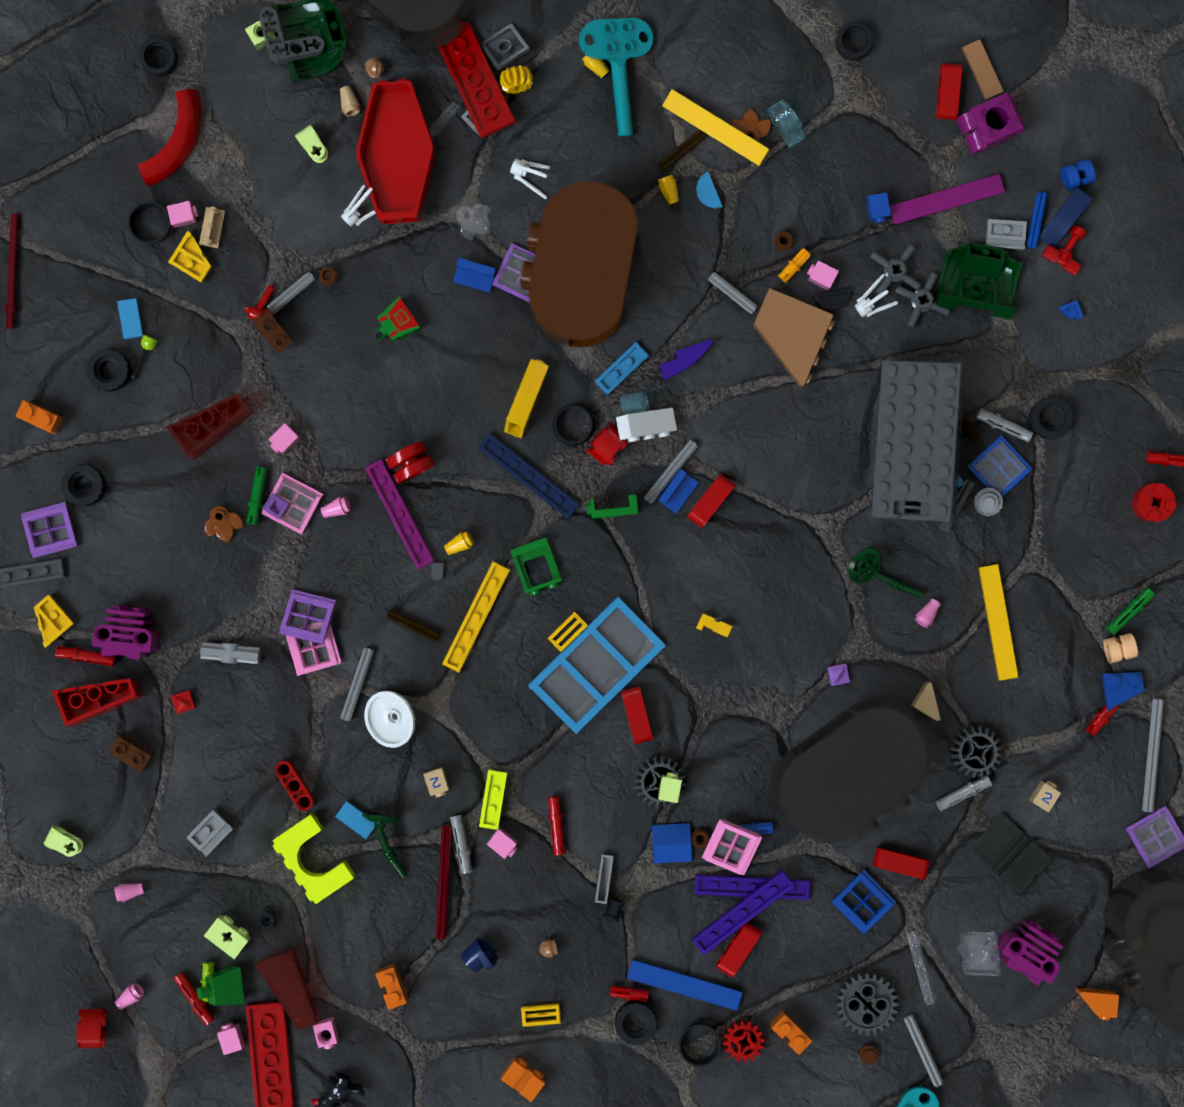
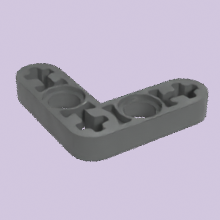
M271 7L261 9L259 21L268 55L273 62H287L314 57L323 53L324 41L318 36L284 41L276 11ZM265 14H269V16H272L271 25L269 26ZM269 31H276L278 37L271 39L267 33ZM316 43V45H319L318 49H315L312 44ZM298 45L302 48V52L296 54L292 52L291 47ZM286 47H288V54H289V55H286V54H287V51H285V48H286ZM276 49L281 52V56H277L275 53Z

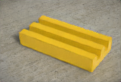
M574 612L547 639L562 652L588 625ZM575 617L577 621L555 641L553 638ZM581 623L582 626L560 646L559 643Z
M559 1003L521 1006L523 1027L561 1024ZM556 1009V1011L525 1014V1011ZM556 1016V1019L526 1021V1018Z

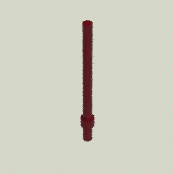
M11 214L8 291L7 305H5V313L7 314L6 329H14V314H17L15 290L19 214Z

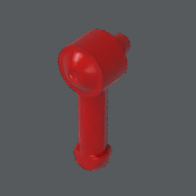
M273 285L267 286L257 306L245 307L244 311L248 313L249 319L252 320L264 311V307L275 291Z

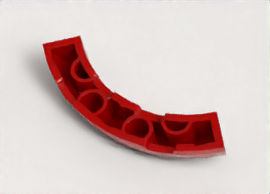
M195 89L175 92L178 115L172 136L158 154L138 164L142 178L148 187L167 179L178 167H181L196 144L200 131L201 103L198 91Z

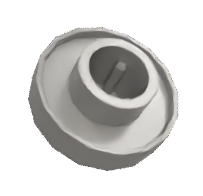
M983 488L975 495V508L984 516L995 515L1002 508V496L994 488Z

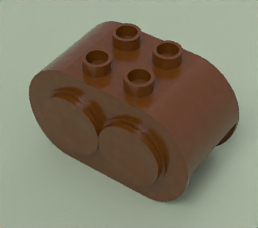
M598 182L571 184L561 189L550 199L543 211L541 223L531 222L527 240V245H529L528 251L536 253L534 262L525 260L523 262L520 277L521 289L529 290L532 314L541 331L551 340L564 346L582 348L597 345L608 339L616 331L621 320L636 240L637 216L629 200L618 190Z

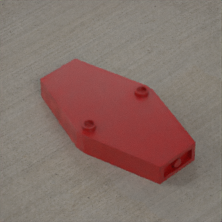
M405 78L398 79L397 82L380 80L378 83L372 84L356 149L357 160L367 189L373 188L369 195L378 221L382 225L420 222L436 159V147L413 83Z

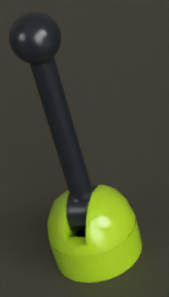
M143 335L141 346L144 350L134 372L130 374L132 380L138 378L137 373L147 350L154 349L158 340Z

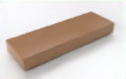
M979 39L962 47L961 49L984 100L986 101L1003 93L1004 91L981 40Z

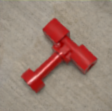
M1073 225L1069 233L1072 236L1064 249L1059 248L1057 250L1048 245L1041 254L1043 258L1051 263L1057 262L1062 265V269L1072 276L1077 274L1081 264L1071 259L1073 257L1071 251L1078 239L1083 240L1087 234L1084 229Z

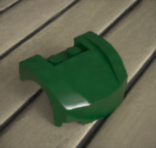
M302 0L292 4L273 5L272 8L277 13L284 41L310 36L321 37L324 41V50L321 55L288 61L287 66L292 83L319 77L331 71L342 62L346 47L343 21L333 2L329 0ZM316 43L312 44L315 49H318L319 45H316ZM298 45L291 47L292 52L296 54L302 52V48ZM286 47V48H285V51H287V54H286V55H289V54H288V47Z
M967 243L959 248L949 249L941 271L936 306L955 309L957 304L993 311L994 317L1012 320L1016 311V287L1023 263L1011 258L1009 252L984 244Z

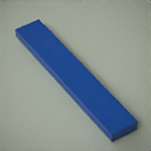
M632 959L627 974V979L736 1011L738 1010L743 993L734 988Z

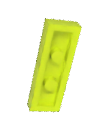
M488 769L479 827L498 830L507 772Z

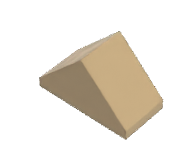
M929 681L925 682L911 706L932 719L939 721L941 719L932 683Z

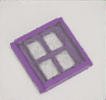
M512 243L492 285L529 302V290L521 289L520 277L524 260L534 262L535 254Z
M66 502L21 514L33 558L78 546Z
M292 590L279 633L324 645L337 601Z
M1166 806L1159 808L1125 828L1147 868L1184 849V836Z

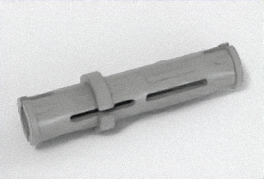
M982 407L977 412L976 419L991 425V428H998L1027 443L1033 435V431L1002 418L998 413L993 414Z
M985 775L976 781L968 782L966 786L935 802L942 812L968 797L977 796V793L991 787L992 783L988 776Z
M462 815L452 816L450 820L457 850L455 854L459 860L461 874L473 872L470 861L471 851L467 846Z

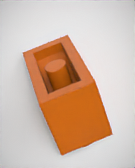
M1076 988L1078 995L1099 1016V1019L1111 1020V1018H1117L1119 995L1115 991Z

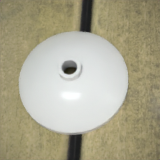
M381 691L369 699L365 707L364 718L370 735L381 745L390 748L399 747L407 743L415 729V716L407 700L393 691Z

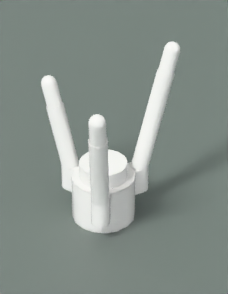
M515 159L510 173L515 175L514 179L521 181L539 196L547 199L548 197L522 176L526 177L528 172L547 178V174L531 169L530 166L542 169H550V166L529 162L524 159Z
M362 185L349 206L343 211L344 213L341 217L351 227L354 224L359 226L363 221L376 214L375 210L359 218L361 214L357 211L358 207L373 191L372 187L359 199L366 188V185Z
M884 274L856 300L857 304L854 306L862 318L864 316L870 317L877 312L898 304V301L873 309V304L888 294V290L880 293L872 300L869 298L865 300L883 280Z

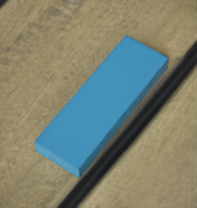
M635 342L594 382L609 395L649 355Z

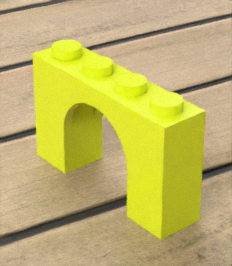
M311 813L272 841L274 842L273 847L278 854L281 853L285 858L284 864L289 870L292 869L295 873L294 878L300 886L303 885L306 889L305 894L307 898L317 904L354 879L356 875L346 860L328 872L321 874L312 873L303 866L300 860V849L303 843L324 828L316 815Z

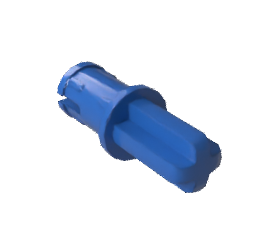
M752 822V824L739 825L759 835L772 834L774 832L772 822L755 824Z

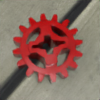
M741 1019L738 1025L734 1021L733 1028L727 1026L729 1033L723 1034L727 1038L723 1040V1045H728L724 1048L725 1052H730V1058L736 1056L737 1062L743 1058L744 1063H747V1058L749 1057L754 1061L753 1055L760 1056L758 1049H764V1046L760 1043L764 1042L765 1039L764 1037H759L763 1034L762 1030H757V1024L751 1026L750 1020L744 1024L743 1019ZM751 1031L755 1034L756 1040L750 1037ZM746 1036L747 1042H744L741 1046L740 1040H743ZM731 1042L737 1045V1050L733 1049Z

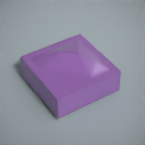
M272 493L262 509L275 518L280 519L289 503Z
M846 663L827 667L830 686L850 682Z

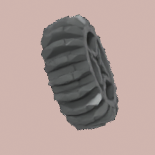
M970 726V732L965 728L962 729L964 735L962 736V734L957 733L956 735L960 739L959 741L953 739L952 742L957 745L956 747H950L951 750L956 751V753L950 755L951 758H957L953 764L959 765L958 770H964L966 776L971 772V777L975 778L978 772L979 777H983V771L990 775L989 768L996 770L997 768L993 764L1001 763L1000 760L996 759L997 756H1003L1002 753L997 752V750L1003 748L1002 745H996L1000 742V739H993L995 733L991 732L988 734V728H985L982 732V726H977L976 731L974 726ZM982 736L988 742L977 744L972 737ZM968 741V750L962 756V748L965 742ZM974 746L980 749L978 756L973 754L975 752L973 751ZM991 747L990 757L988 761L985 762V753ZM976 759L981 766L971 767L965 761Z
M654 756V763L647 759V767L644 764L640 765L643 772L640 770L636 771L641 777L634 778V781L640 782V784L635 785V789H641L637 793L638 796L645 795L642 798L643 802L650 799L649 806L656 802V808H659L660 802H663V807L666 808V801L659 800L658 797L648 793L651 790L660 789L659 785H655L657 783L655 774H657L658 778L661 777V779L662 775L658 773L655 767L668 768L672 771L671 773L678 774V778L682 780L686 777L685 775H679L683 771L682 768L675 769L678 766L677 762L670 765L672 762L671 758H668L666 763L664 762V756H661L660 762H657V757ZM651 771L653 781L645 787V776ZM682 782L681 787H685L686 783ZM680 789V794H684V790Z

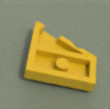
M187 231L168 263L203 283L212 266L193 235Z
M50 594L34 606L45 648L50 646L75 624Z

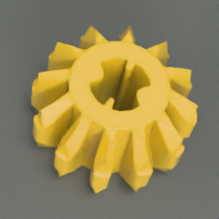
M519 65L518 67L507 68L500 75V84L505 93L526 92L533 84L532 73L526 66L522 67Z

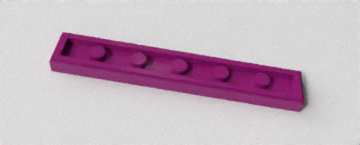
M1000 174L889 206L893 225H897L1003 194L1005 190Z
M381 459L365 467L417 570L434 562L435 560L383 460Z

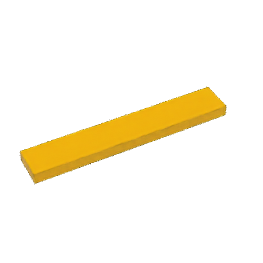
M671 89L662 105L758 166L761 165L770 150Z
M494 561L492 562L442 663L443 665L460 672L510 569Z
M995 564L978 567L998 680L1018 678L999 566Z

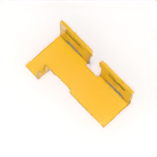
M702 614L696 627L697 629L702 631L704 627H707L718 634L728 637L733 626L721 621H714L716 620L715 618Z

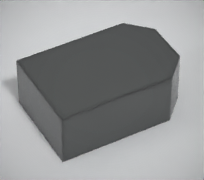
M432 562L431 577L434 580H441L443 578L444 563Z

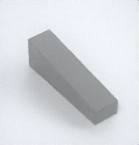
M603 854L601 856L595 903L607 904L614 856Z

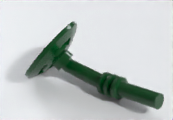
M867 548L861 550L852 558L848 567V575L853 582L865 583L875 577L890 585V588L894 587L895 590L898 589L897 591L902 590L917 598H922L923 591L905 584L903 580L900 582V579L896 580V577L891 578L879 571L882 559L879 552L875 549ZM867 555H874V556H876V557H875V559H874L873 557H866V556H867ZM861 560L858 571H855L857 563Z
M362 814L363 818L374 823L383 849L382 853L387 861L391 862L400 878L405 877L407 873L397 859V854L389 846L383 830L386 824L397 822L400 818Z

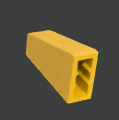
M530 360L506 419L505 433L522 439L548 372L549 366L542 360Z

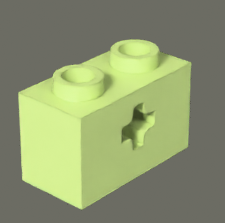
M220 915L204 937L235 959L251 937L246 929L243 927L238 928L234 925V921L229 916ZM231 932V937L228 939L226 937L227 933Z

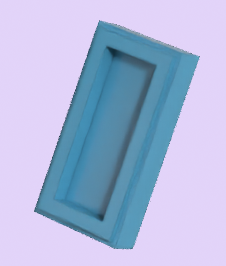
M138 299L117 301L123 338L127 340L143 337Z
M349 801L345 802L335 816L365 839L375 828L373 822L361 816L365 813Z

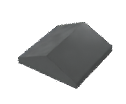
M512 23L479 43L497 70L530 51V48Z

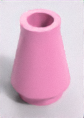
M338 497L326 506L321 507V513L324 518L347 515V512L351 511L350 503L346 497Z
M931 599L916 614L915 621L919 625L928 628L929 625L933 624L941 604Z
M142 883L119 884V886L114 887L117 902L122 901L123 903L144 894Z
M137 983L129 984L115 1001L116 1006L123 1010L125 1007L141 1000L144 990Z

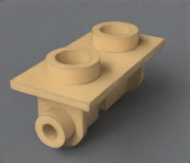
M206 207L199 245L213 248L219 247L225 215L224 210H219L216 207Z

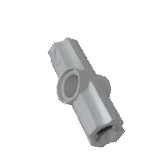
M202 642L200 649V659L220 660L223 663L238 664V662L259 664L261 655L259 647L240 646V644L235 643L217 644Z

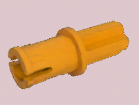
M802 248L791 261H788L789 264L777 276L787 284L791 277L797 271H800L799 268L807 261L811 254Z

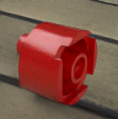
M610 421L607 423L609 427L602 428L589 445L592 448L585 450L603 466L605 464L611 465L617 457L614 454L618 450H623L629 443L627 439L620 440L618 428Z
M1162 483L1143 485L1135 491L1131 506L1134 514L1139 519L1147 522H1159L1169 518L1176 509L1177 504L1175 495L1169 487ZM1153 499L1156 501L1155 506L1151 505Z
M79 1009L78 1016H81V1021L77 1022V1048H102V1046H105L108 1038V1029H104L106 1022H108V1010Z

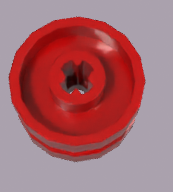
M423 441L408 445L386 459L390 469L402 466L393 475L398 484L406 482L435 466L431 456L418 458L427 451Z

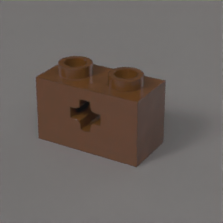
M268 308L252 319L255 326L277 354L293 343L291 337Z
M124 734L116 738L108 752L139 772L145 771L155 756V753Z

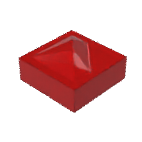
M190 690L171 696L176 714L196 708Z

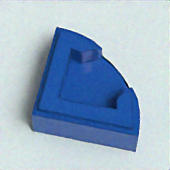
M1078 300L1058 307L1060 312L1069 319L1079 320L1084 318Z

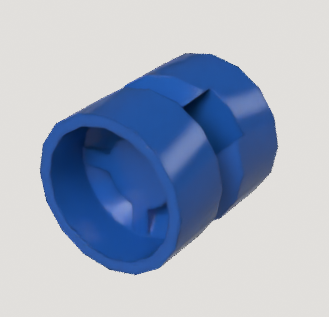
M1088 158L1076 162V165L1069 164L1061 167V178L1068 191L1076 187L1079 188L1080 184L1085 186L1096 181L1094 167Z

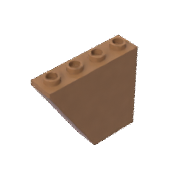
M769 288L753 326L797 385L803 387L804 384H809L812 374L809 372L812 366L816 367L820 357L817 353L819 348H824L827 338L824 336L827 330L831 331L834 320H831L833 317L831 313Z

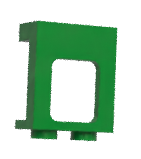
M636 494L628 495L629 507L595 510L594 499H590V503H586L587 515H591L592 519L637 515Z
M547 537L510 550L525 594L530 593L532 596L541 593V588L548 586V589L560 586L559 582L562 579ZM545 556L552 574V580L532 586L524 563L533 558Z

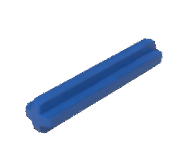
M1038 192L1036 195L1026 247L1036 249L1038 246L1048 194L1044 192Z

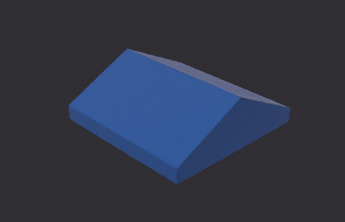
M690 823L651 825L654 864L692 861Z

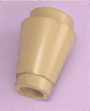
M342 87L340 89L342 112L347 117L355 116L360 112V105L351 87Z

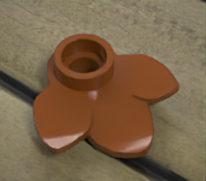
M750 109L746 112L742 121L734 119L732 126L746 135H751L754 140L759 142L760 138L768 134L770 120L759 121L756 113Z
M215 506L210 511V518L205 523L204 529L207 536L216 534L220 540L228 543L232 538L233 529L243 528V522L237 513L228 512L224 506ZM221 513L223 517L219 519L216 517V514Z

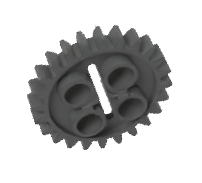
M865 972L864 977L857 973V979L850 976V983L844 981L846 987H839L842 994H836L837 998L841 1001H837L835 1004L841 1007L836 1011L838 1014H842L839 1017L841 1021L846 1020L844 1023L845 1027L851 1025L850 1030L852 1032L857 1028L859 1035L864 1030L867 1036H869L871 1030L876 1035V1029L878 1028L883 1032V1025L890 1027L888 1020L894 1021L892 1013H898L893 1007L899 1005L898 1002L893 1001L898 996L891 994L895 989L893 987L888 988L890 982L887 980L883 983V976L876 979L875 973L869 977L867 972ZM870 986L872 988L871 992L863 994L862 990L864 987ZM857 991L879 1013V1016H876L867 1005H864L862 1000L854 993ZM852 1000H857L858 1005L854 1008H850L849 1002ZM885 1000L883 1007H876L877 1001ZM870 1013L872 1015L869 1021L862 1020L865 1014Z

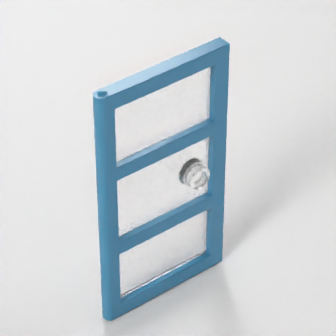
M617 596L528 686L577 734L666 645Z

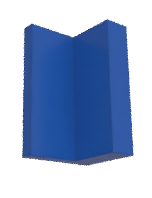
M458 258L453 282L490 293L496 268Z
M680 469L658 501L677 514L698 482Z

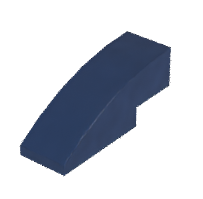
M1076 187L1041 232L1039 239L1054 248L1092 198Z

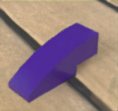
M712 339L675 351V360L659 365L663 380L665 381L677 376L696 363L712 345Z

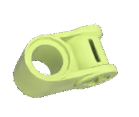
M311 124L295 135L301 146L315 162L323 163L328 159V151ZM318 149H319V151H320V153H321L320 156H318L317 153H316V151H317Z
M54 825L44 841L45 846L68 857L80 853L84 848L82 839Z

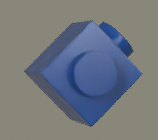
M887 192L866 197L869 222L875 221L876 224L886 222V218L891 216Z

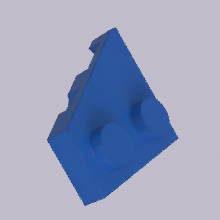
M1142 672L1102 675L1107 711L1129 701L1132 697L1142 694L1144 691Z

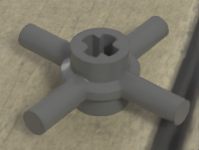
M909 245L899 259H892L890 261L876 251L871 254L870 257L884 267V275L886 277L876 290L878 295L887 290L892 282H899L901 280L915 290L920 287L921 284L907 274V266L905 264L915 251L913 246ZM898 267V273L893 274V268Z
M931 273L924 289H919L915 292L899 285L896 287L895 292L911 299V305L914 308L907 326L914 328L921 312H926L930 309L945 316L949 314V308L936 306L931 293L938 275ZM922 296L925 297L924 301H927L923 305L920 304L921 300H918Z

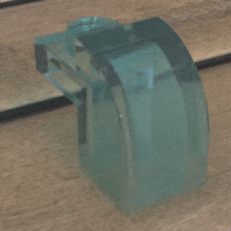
M781 100L767 109L774 126L780 130L789 148L806 138L799 118L787 102Z

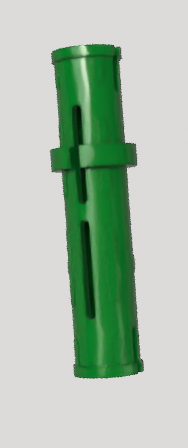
M256 466L251 500L248 502L249 511L246 521L248 524L259 525L268 468Z
M1146 587L1136 599L1133 598L1131 600V603L1106 629L1115 636L1139 611L1142 612L1144 610V606L1156 596L1154 592Z

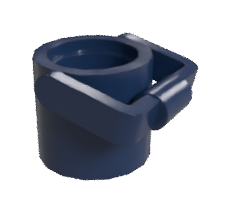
M476 938L461 953L463 962L475 972H479L484 966L487 970L494 968L498 960V956L489 942L481 938Z

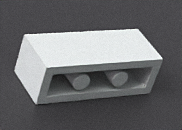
M673 408L616 417L620 440L628 439L629 443L640 441L639 437H643L644 440L654 439L655 435H658L659 438L670 436V432L677 430Z

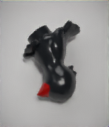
M337 1073L336 1077L334 1075L327 1077V1084H329L327 1093L320 1098L311 1099V1103L314 1107H339L340 1104L336 1103V1101L344 1099L350 1094L364 1096L365 1091L361 1083L353 1084L349 1075Z

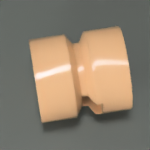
M1131 633L1120 635L1119 639L1112 637L1103 640L1105 655L1109 663L1119 662L1123 657L1131 659L1138 656L1136 641Z

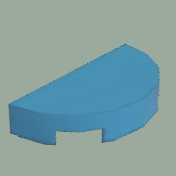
M706 172L697 182V198L701 204L709 208H722L710 174Z

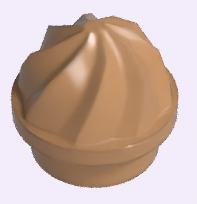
M372 58L365 63V71L371 77L379 78L383 74L384 64L378 58Z
M548 938L541 943L539 950L543 956L553 958V955L558 954L555 939L550 940Z

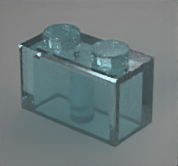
M643 392L624 395L619 398L622 416L646 412V409L649 408L648 398L643 396Z

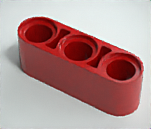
M941 64L936 119H957L962 65Z
M720 473L686 517L702 528L736 484Z
M640 686L622 690L621 694L634 744L653 740Z
M282 760L275 767V773L299 810H309L315 804V797L292 761ZM282 764H286L289 767L288 774L281 772L280 767ZM291 781H298L300 788L298 790L292 789ZM302 797L309 798V806H304L301 803Z
M877 847L872 866L926 880L930 860Z
M749 922L740 927L715 967L732 978L757 943L762 931Z

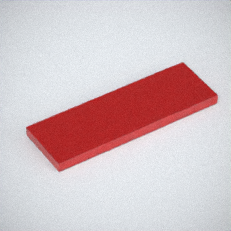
M469 21L434 36L480 138L482 139L515 124V119Z
M285 1001L247 1004L246 1015L255 1107H295Z

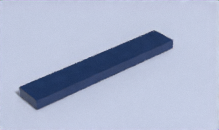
M489 433L478 447V449L567 519L570 518L580 505L492 434Z

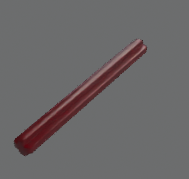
M443 825L441 828L435 936L438 940H445L447 929L452 826Z

